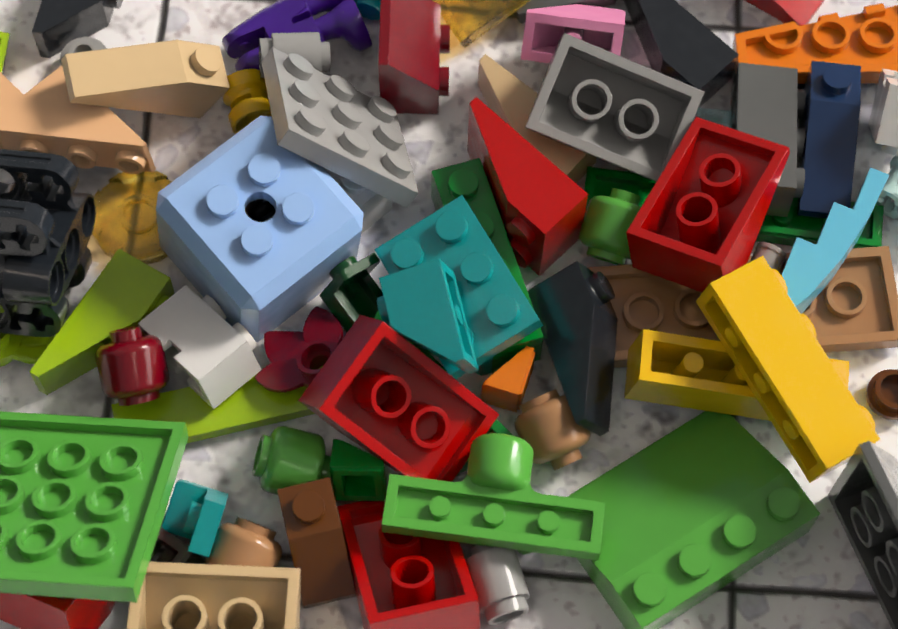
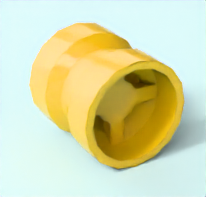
M244 69L227 76L230 88L222 96L224 104L231 108L228 117L233 133H238L260 115L272 116L265 78L260 77V70Z

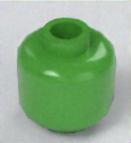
M612 188L609 196L599 195L591 198L579 232L581 243L588 247L586 255L615 265H625L626 259L631 260L626 231L641 206H638L641 198L639 195Z
M279 426L271 432L270 436L264 434L261 436L254 458L252 475L259 477L263 491L278 495L277 489L328 477L331 478V456L326 455V445L321 435L287 426Z

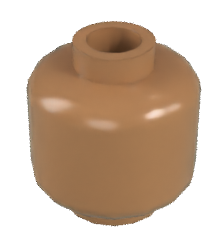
M554 389L519 405L522 413L515 419L514 426L519 438L524 439L532 447L534 464L541 465L550 461L555 471L583 458L579 448L588 443L591 438V432L575 423L565 394L559 395L557 389Z
M237 516L234 524L224 523L220 525L210 555L206 557L204 564L277 567L282 556V547L274 540L276 531Z

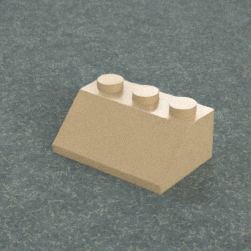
M149 562L137 603L130 602L127 629H300L301 570L300 568Z

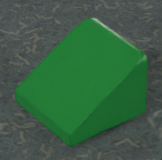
M333 439L330 472L335 500L385 501L387 482L384 461L343 440Z

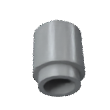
M319 32L271 33V38H259L261 78H264L261 62L272 47L287 55L296 53L308 60L314 69L320 72H330V43L321 42Z
M476 545L471 548L472 556L465 561L479 599V613L485 614L488 624L508 622L528 613L529 608L526 600L530 598V593L516 550Z

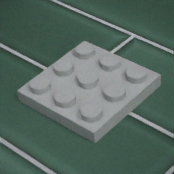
M272 47L261 63L277 145L408 208L419 192L396 109L382 97L373 96L371 98L355 90L349 81L339 75H332L330 77L314 69L311 63L304 57L296 53L287 55Z

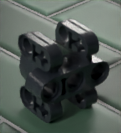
M0 149V169L9 172L15 181L11 184L0 182V305L5 311L0 313V333L42 338L52 337L60 331L69 313V303L64 296L65 291L69 287L80 285L92 264L93 256L87 245L95 225V199L92 194L74 192L79 183V173L76 166L67 158L50 153Z

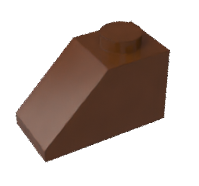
M330 477L277 489L294 568H300L301 570L300 595L303 608L355 597V587Z

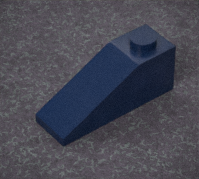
M811 61L803 88L805 89V106L803 116L800 119V128L805 129V144L802 157L799 158V168L805 169V183L802 197L798 198L797 215L827 219L834 202L848 208L851 206L861 107V66Z

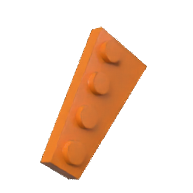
M883 3L865 6L863 12L839 18L836 12L819 16L816 23L798 26L795 22H789L737 33L733 41V50L739 54L735 73L739 63L797 68L798 84H805L811 61L861 66V84L878 83L882 68L898 71V5L885 8Z

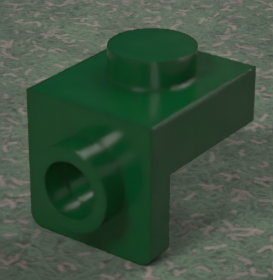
M375 253L359 261L354 256H351L339 263L329 273L333 280L319 295L332 314L338 319L346 333L360 315L375 318L379 310L377 298L383 296V293L370 276L371 271L380 262Z

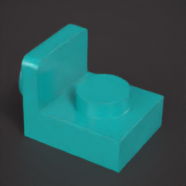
M179 479L175 484L162 528L171 534L191 539L188 551L209 557L226 506L228 493Z

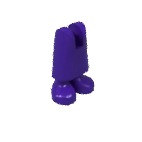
M278 0L236 26L222 39L227 55L234 59L239 58L235 64L236 71L244 69L260 70L259 38H271V33L319 32L321 42L343 38L356 51H363L372 47L369 32L354 0ZM322 12H328L315 20L312 17Z

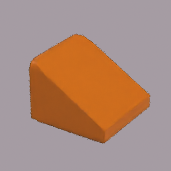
M526 346L484 381L481 391V400L483 402L516 413L517 410H520L519 405L523 402L534 368L536 354L534 348Z

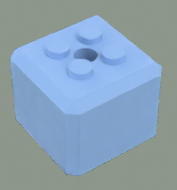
M260 115L159 191L156 204L161 249L203 297L209 295L216 301L226 315V322L231 326L237 322L240 323L256 342L262 340L266 332L276 329L319 295L333 280L329 273L335 266L351 256H354L357 260L363 225L362 210L324 167L277 145L272 116ZM263 199L270 202L276 212L268 221L256 222L247 216L245 212L246 206L254 200Z

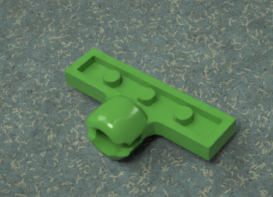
M491 433L481 435L472 442L467 476L463 481L448 482L389 474L382 532L598 561L601 552L606 502L540 494L534 491L530 485L534 456L530 444L524 439L513 435Z

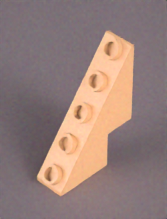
M62 65L25 94L18 90L0 72V149L56 154L67 158L76 167L83 169L99 166L117 168L129 174H140L156 170L146 142L108 107L70 103Z

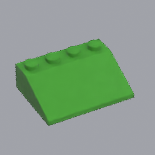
M709 411L702 412L567 496L570 498L606 502L599 560L577 559L625 629H660L807 534L821 514L789 470L729 414Z

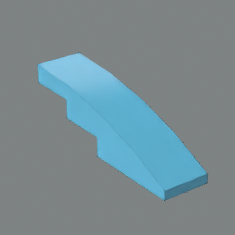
M870 167L853 209L834 202L816 244L798 237L796 238L782 272V277L787 285V294L799 313H803L829 284L859 240L889 174Z

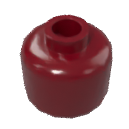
M132 326L109 332L111 342L101 345L95 353L104 395L118 399L119 406L136 405L160 398L159 390L168 384L170 378L161 340L155 335H142L140 326Z

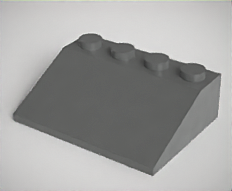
M866 441L858 445L827 496L891 628L898 629V462L887 451L871 441Z

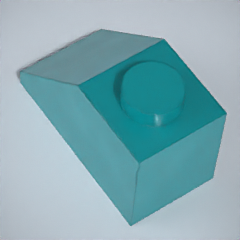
M440 258L379 278L383 296L377 298V305L383 322L407 341L464 372L471 374L479 371L455 273Z

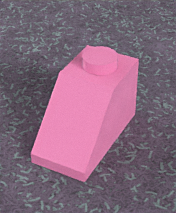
M582 4L527 9L520 60L550 63L557 44L564 33L620 56L626 10Z

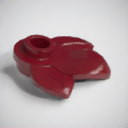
M317 306L309 313L303 327V332H266L264 334V346L270 364L258 372L255 376L256 381L265 389L278 393L289 392L303 386L307 388L320 371V367L326 363L342 341L343 329L338 319L326 309Z

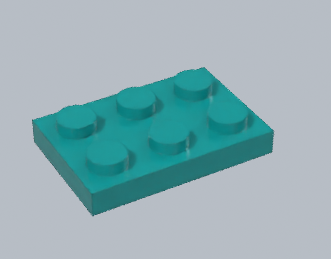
M463 195L374 249L388 274L440 258L455 273L478 366L543 326ZM439 358L446 372L453 378L458 379L466 374L463 370Z

